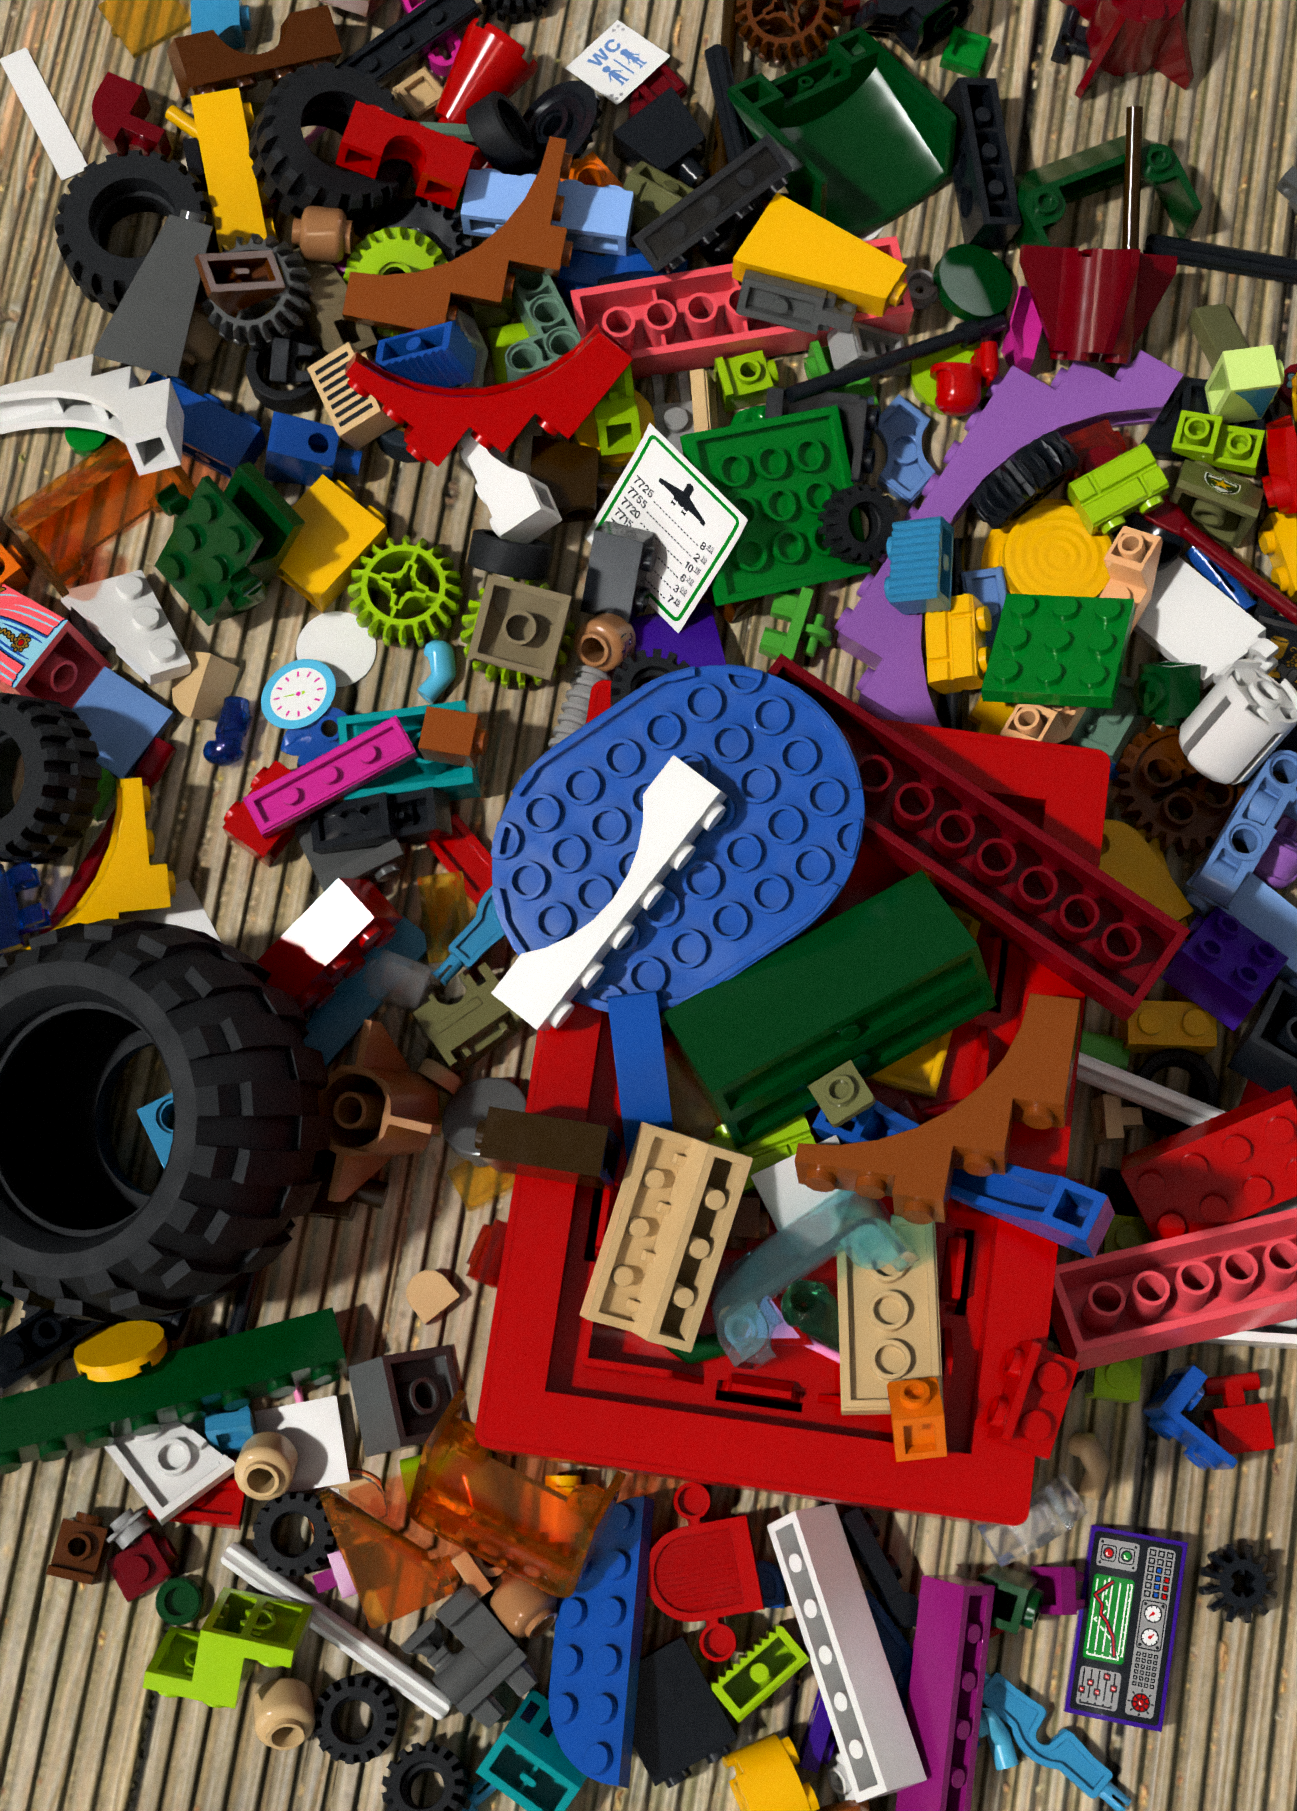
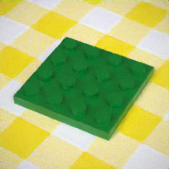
M837 405L680 436L684 457L748 519L741 536L711 582L715 606L871 572L870 562L844 563L841 562V557H832L829 554L832 548H824L821 541L826 539L825 535L818 534L817 527L823 526V521L818 520V515L820 512L826 511L822 507L825 500L831 499L830 495L836 491L854 486L853 482H851V469ZM853 507L848 518L849 530L856 540L863 542L865 538L858 507Z

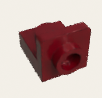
M149 1532L141 1537L142 1540L106 1561L127 1602L135 1600L179 1572L174 1562L179 1560V1556L166 1535L160 1538L157 1532Z

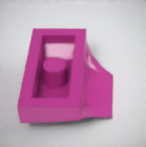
M1020 286L1014 309L1010 314L1001 352L1009 368L1014 365L1029 374L1039 343L1042 324L1029 288Z

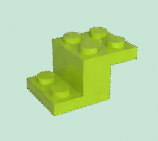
M224 1586L200 1633L172 1626L169 1627L145 1671L143 1688L157 1691L160 1695L169 1698L184 1697L202 1701L207 1706L213 1708L229 1707L235 1709L257 1661L267 1667L284 1666L291 1668L310 1626L314 1606Z

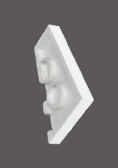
M142 570L61 591V603L70 611L75 609L86 620V626L94 634H101L116 648V654L150 686L190 674L191 662Z

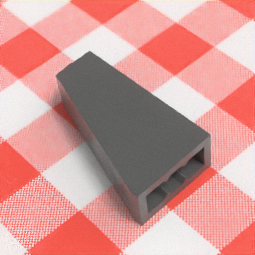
M183 209L180 210L179 217L169 215L96 344L94 356L179 377L201 281L194 258L197 254L207 253L213 229L212 226L204 224L206 216Z

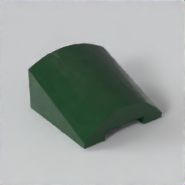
M861 26L828 41L827 55L783 76L769 81L762 73H759L727 88L728 98L756 142L766 134H769L793 168V170L786 174L790 182L785 185V188L794 202L854 236L876 230L901 217L929 197L952 176L957 117Z

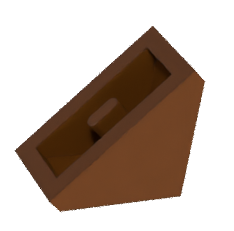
M272 250L197 254L194 258L207 296L228 316L277 295L286 288Z

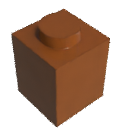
M427 706L418 749L427 761L476 768L478 756H484L487 751L489 731L484 729L485 727L478 714Z

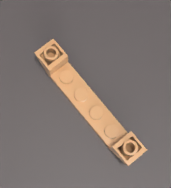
M1123 525L1103 559L1110 579L1099 598L1134 599L1136 611L1131 628L1132 632L1151 600L1163 541L1160 536ZM1017 703L1001 730L1000 736L1059 743L1070 738L1087 707Z

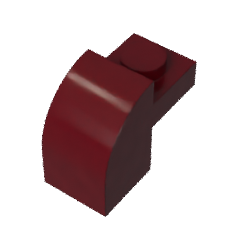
M107 72L95 93L92 103L93 119L105 148L110 154L117 152L118 157L125 156L128 149L142 150L143 156H150V153L154 151L165 154L166 159H168L172 148L166 130L145 121L151 110L145 88L111 72Z

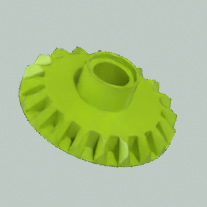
M401 226L383 228L368 234L364 240L355 245L354 251L347 259L343 280L348 285L350 272L389 275L395 270H401L405 273H411L448 262L437 244L421 232ZM370 326L372 331L388 337L405 333Z

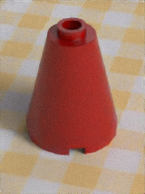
M473 18L467 26L435 108L434 114L439 119L438 122L467 124L466 110L492 91H498L509 99L535 75L539 69L538 63L533 58L530 64H528L522 58L526 50L505 32L488 22L484 28L479 27V18Z

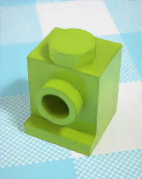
M763 350L723 359L722 356L714 360L713 377L725 413L765 403L768 387L779 384L775 362L773 359L766 361ZM755 373L753 377H744L746 375Z

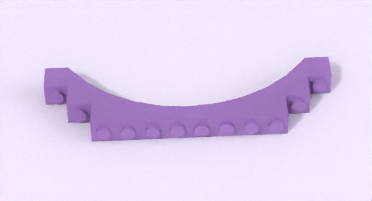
M1142 350L1139 351L1132 363H1122L1114 379L1084 361L1074 360L1069 370L1061 367L1051 385L1048 386L1012 365L1004 378L998 375L993 380L985 397L990 399L983 410L977 407L973 411L964 427L968 434L963 442L960 443L957 440L953 442L943 459V462L947 464L946 468L940 476L933 473L921 494L926 499L919 509L912 506L903 521L942 516L953 527L970 506L974 492L980 487V484L986 481L989 475L1008 461L1011 456L1029 445L1034 439H1038L1048 432L1057 431L1063 438L1070 439L1099 429L1154 424L1165 405L1171 399L1184 374ZM883 554L878 560L883 565L876 576L869 573L860 585L856 595L861 597L854 610L846 607L834 627V629L839 631L836 646L870 666L866 669L856 686V689L861 692L857 703L858 706L876 718L941 727L927 689L921 650L922 613L904 615L887 600L884 582L886 577L890 576L891 561L887 554Z

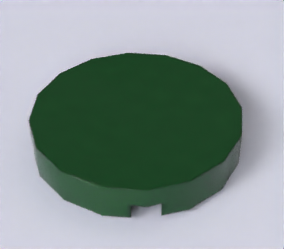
M960 244L950 248L935 265L932 278L934 286L937 284L940 292L938 298L942 305L955 317L964 321L973 319L978 322L1000 314L1010 303L1013 291L1010 275L1002 261L991 251L978 245Z

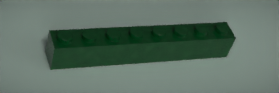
M333 1308L168 1352L155 1366H151L150 1361L141 1365L142 1372L131 1378L114 1382H96L89 1380L87 1375L0 1398V1475L15 1472L22 1467V1464L38 1459L44 1462L59 1460L67 1456L68 1451L85 1446L90 1449L102 1448L113 1443L114 1438L133 1433L135 1436L148 1435L159 1430L160 1425L170 1422H195L202 1419L206 1412L220 1408L228 1411L241 1409L249 1405L251 1400L269 1395L271 1398L284 1397L293 1393L296 1387L313 1382L315 1385H327L337 1381L340 1375L348 1373V1368Z

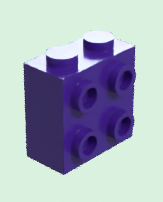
M1216 906L1206 920L1200 915L1195 918L1188 928L1191 930L1186 937L1189 941H1183L1170 960L1171 965L1161 979L1228 1028L1235 1031L1289 958L1277 950L1271 943L1263 940L1241 924L1235 917Z

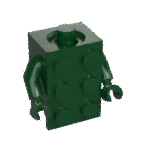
M251 462L238 465L224 492L209 476L202 477L189 500L187 496L180 494L176 484L172 482L155 494V499L160 508L168 516L174 515L173 532L154 566L207 626H211L252 610L267 599V587L299 535L305 521Z

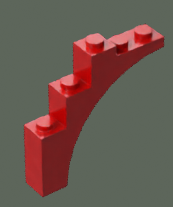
M596 324L574 348L547 367L517 380L491 386L448 388L415 382L384 370L357 352L346 364L345 375L350 378L347 381L348 385L358 394L365 398L372 395L383 403L382 410L392 420L401 425L404 421L409 423L404 430V442L408 444L406 450L414 458L424 464L429 460L439 467L469 427L473 430L471 436L479 444L488 450L495 446L502 453L506 451L534 414L538 415L536 422L548 433L556 436L560 432L567 439H570L630 364L633 357L631 351Z

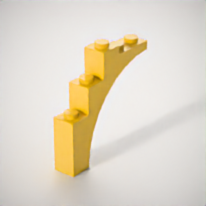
M142 777L116 779L115 817L105 856L95 879L80 901L52 930L77 923L89 924L108 918L119 919L118 912L171 907L170 897H175L176 895L173 871H168L166 863H149V855H154L155 841L152 829H146L145 812H149L151 809V797L148 786L142 785ZM28 945L24 949L30 950L31 947L30 945Z

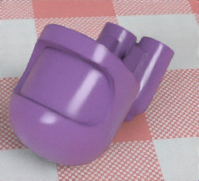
M1285 814L1281 816L1274 827L1277 832L1253 871V874L1272 889L1288 887L1297 878V821Z

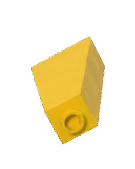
M778 192L733 257L732 278L740 282L743 281L746 269L828 290V292L837 294V298L856 304V311L878 317H883L890 304L897 307L908 288V284L904 282L907 265Z

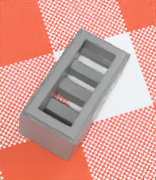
M856 321L853 322L850 332L834 328L827 334L831 359L836 370L885 354L886 348L887 352L905 347L902 335ZM908 363L879 374L905 376L910 373V366Z

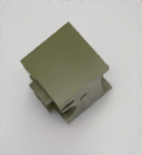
M486 962L477 967L484 977L477 983L469 973L466 976L463 972L458 975L461 983L466 988V993L459 1002L451 1005L442 1004L431 993L428 996L430 1001L412 1012L418 1027L447 1068L456 1075H459L526 1028L524 1019L491 994L498 985L499 980Z

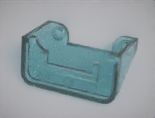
M838 1190L716 1274L709 1296V1303L718 1340L735 1368L757 1370L777 1357L771 1348V1337L774 1329L783 1320L770 1300L843 1250H845L848 1257L857 1266L867 1270H878L891 1264L898 1272H902L921 1259L881 1199L862 1197L854 1191Z

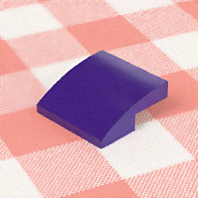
M709 602L698 604L679 634L658 613L638 616L630 622L636 634L635 660L637 651L645 649L646 656L653 657V649H662L661 658L667 659L669 652L677 654V664L685 660L690 667L726 665L719 633Z

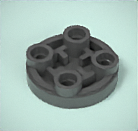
M489 1077L472 1081L460 1088L445 1106L442 1115L443 1134L457 1155L471 1161L474 1166L486 1167L489 1164L479 1157L480 1149L475 1148V1134L479 1120L487 1119L489 1106L525 1112L527 1100L521 1090L508 1080Z

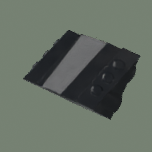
M869 0L851 14L850 31L861 26L872 37L888 38L903 48L916 61L950 36L954 26L961 28L968 22V18L974 9L973 0Z

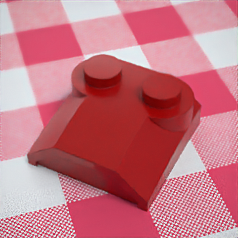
M1289 414L1266 424V454L1269 475L1261 478L1268 507H1278L1279 515L1297 513V435L1291 415Z

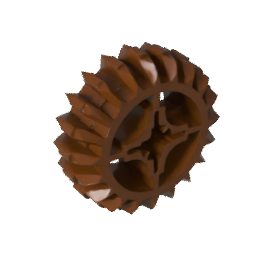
M737 0L736 2L740 12L735 15V21L738 27H741L739 36L742 42L747 43V48L751 54L756 55L759 53L762 62L767 64L773 59L776 67L780 69L786 59H789L792 67L795 68L798 67L800 57L805 56L808 62H813L814 56L812 52L816 49L826 54L827 46L824 40L836 38L837 32L833 27L842 26L843 22L842 15L839 13L844 8L843 0H773L766 8L764 6L768 0ZM785 1L788 3L789 8L793 9L792 14L795 18V23L791 22L789 15L786 16V9L783 4ZM816 15L811 25L805 29L807 21ZM781 33L792 35L791 37H775Z

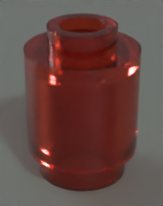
M494 1219L492 1226L482 1225L466 1262L470 1266L466 1274L467 1277L497 1289L507 1223Z

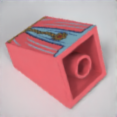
M2 584L0 587V691L60 702L62 706L72 709L104 666L110 668L112 665L67 619Z

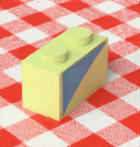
M1273 345L1222 352L1204 388L1210 414L1223 416V424L1262 419L1270 403L1273 402L1274 396L1280 386L1283 385L1285 377L1283 363L1280 359L1276 360Z

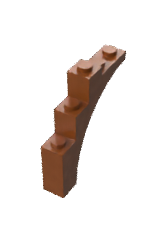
M549 137L541 168L525 199L506 223L478 247L448 263L418 272L391 275L350 272L342 312L345 321L408 333L449 321H456L458 305L451 304L452 299L502 309L503 299H512L516 274L510 273L509 267L559 277L561 266L569 267L574 243L566 240L567 228L552 225V220L561 221L565 196L557 195L560 178L569 179L573 154L565 152L567 140Z
M1030 993L1021 1027L1002 1061L976 1090L952 1109L914 1129L879 1140L842 1145L798 1143L794 1161L798 1183L819 1192H831L834 1189L854 1191L858 1195L869 1199H881L884 1196H890L893 1198L895 1216L903 1217L908 1222L921 1225L929 1224L932 1221L945 1223L955 1168L963 1169L968 1174L980 1177L990 1176L992 1173L1005 1175L1014 1122L1024 1123L1026 1126L1034 1129L1064 1128L1080 1027V999Z

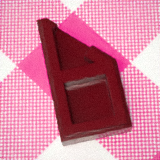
M663 63L630 94L628 120L670 87L676 91L680 99L687 95L688 87Z

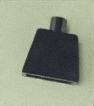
M672 87L613 131V153L632 169L640 161H643L677 180L680 178L693 189H696L708 179L709 172L699 163L705 157V135Z

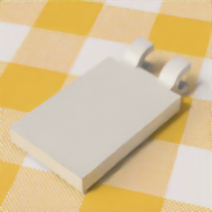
M1178 556L1167 568L1156 572L1151 600L1133 630L1169 661L1201 664L1200 687L1202 689H1205L1212 682L1217 684L1234 662L1242 659L1244 656L1247 659L1263 663L1258 670L1265 674L1270 673L1278 666V660L1273 656L1279 652V647L1269 639H1266V628Z

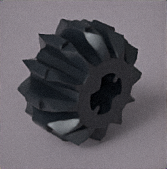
M1224 1544V1558L1215 1551H1210L1207 1554L1214 1569L1199 1568L1198 1574L1210 1578V1584L1198 1587L1199 1594H1214V1597L1208 1602L1207 1609L1211 1612H1216L1223 1607L1222 1617L1224 1621L1233 1622L1238 1613L1243 1623H1251L1253 1619L1252 1608L1260 1615H1266L1269 1610L1262 1601V1598L1276 1599L1278 1596L1275 1590L1266 1588V1582L1274 1581L1278 1578L1277 1573L1274 1571L1262 1572L1269 1558L1265 1554H1260L1253 1558L1254 1552L1251 1545L1243 1544L1239 1552H1237L1234 1544ZM1232 1574L1244 1575L1241 1581V1585L1245 1589L1243 1592L1231 1590L1235 1584L1231 1578Z

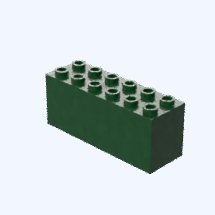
M920 870L906 879L896 882L891 887L868 900L853 906L848 911L821 926L811 929L803 936L772 952L730 980L705 989L662 1014L689 1071L737 1149H740L819 1105L807 1086L850 1059L864 1080L993 1008L997 1003L979 945L923 871Z

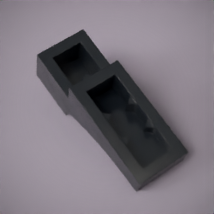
M433 786L398 795L383 792L328 805L310 814L313 852L321 855L354 848L383 845L394 839L398 843L411 842L416 844L453 835L449 795Z

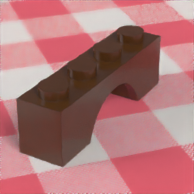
M328 5L289 13L281 25L278 45L274 49L262 54L239 52L225 44L214 30L174 38L167 49L182 99L229 88H239L240 92H244L257 87V82L272 79L273 84H278L282 77L287 73H295L298 67L310 64L316 69L319 63H335L343 53Z

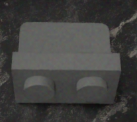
M310 819L300 823L295 828V835L324 892L338 878L369 879L372 884L377 881L381 883L394 878L401 872V869L408 866L404 853L396 839L383 845L354 848L321 855L313 852Z

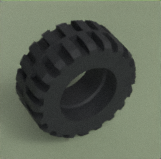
M319 63L317 68L314 69L313 65L308 64L298 67L295 73H287L279 80L277 86L273 87L253 123L250 132L252 139L249 143V156L252 160H255L252 165L255 178L258 181L263 180L265 183L262 188L263 192L270 201L274 198L280 204L278 209L285 215L289 216L291 213L301 219L304 209L310 205L341 208L346 212L347 220L354 221V231H357L359 226L368 227L375 223L380 215H384L407 183L411 175L410 169L412 164L405 160L390 159L385 161L380 166L376 178L372 179L354 171H342L325 164L309 149L302 134V127L322 126L334 130L343 136L356 100L367 105L379 106L385 112L408 120L402 106L397 107L394 104L395 96L387 88L384 90L379 88L375 84L377 80L372 76L366 74L363 77L355 73L356 68L342 65L341 69H337L334 63Z
M128 150L127 156L118 157L116 152L106 155L107 161L98 165L93 161L84 167L85 175L81 178L76 175L67 186L70 194L64 193L61 195L57 205L60 214L55 217V231L58 235L56 241L76 286H80L83 295L91 302H99L101 309L114 314L147 256L125 258L113 255L103 249L106 235L124 217L139 212H153L169 217V215L179 217L181 209L206 216L204 224L213 227L207 253H219L214 217L211 210L212 205L208 193L204 191L202 182L193 173H188L187 167L174 159L168 163L165 154L153 151L150 153V156H143L142 150Z
M0 693L1 862L38 865L45 864L49 860H56L69 851L68 847H74L84 836L81 833L82 829L88 828L95 816L92 814L94 804H99L101 792L97 791L98 780H102V767L97 765L96 757L100 756L95 741L89 739L92 733L85 722L79 720L80 718L76 712L67 706H62L60 702L11 693ZM22 754L25 772L24 783L17 803L14 804L12 778L16 763Z

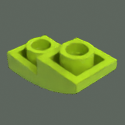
M1181 410L1171 448L1173 452L1195 461H1203L1218 468L1256 476L1265 442V430L1223 424V416Z

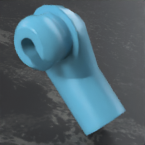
M437 639L429 641L424 648V656L428 657L431 674L417 689L418 694L430 704H433L451 684L457 673L454 650L446 641Z
M982 1708L978 1738L987 1736L996 1770H1003L1018 1765L1008 1728L993 1709Z

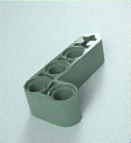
M509 267V272L516 274L512 294L513 304L529 337L510 345L506 350L507 382L517 380L547 367L562 356L559 354L567 353L581 341V336L550 275Z

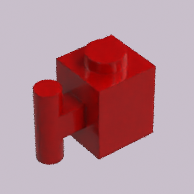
M1258 1372L1207 1378L1202 1384V1388L1205 1390L1204 1395L1214 1396L1222 1394L1224 1408L1204 1411L1205 1420L1200 1421V1430L1229 1454L1275 1449L1267 1402L1246 1405L1244 1391L1260 1390Z

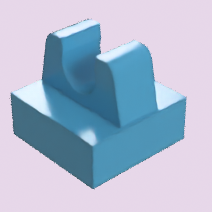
M248 1405L238 1409V1411L224 1413L223 1409L220 1408L211 1411L210 1415L205 1416V1434L209 1445L222 1455L240 1452L243 1444L252 1435L258 1433Z

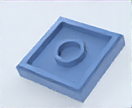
M104 666L72 708L79 716V720L84 721L92 733L89 739L97 744L100 756L96 757L97 765L108 770L115 778H129L137 768L155 737L160 738L176 717L173 711L106 666Z

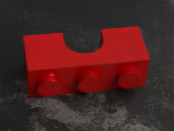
M356 100L340 143L335 164L375 179L380 166L385 161L390 159L405 160L415 167L419 175V183L415 195L454 210L476 147L465 143L458 137L447 136L426 128L417 121L406 120L385 112L379 106L367 105Z

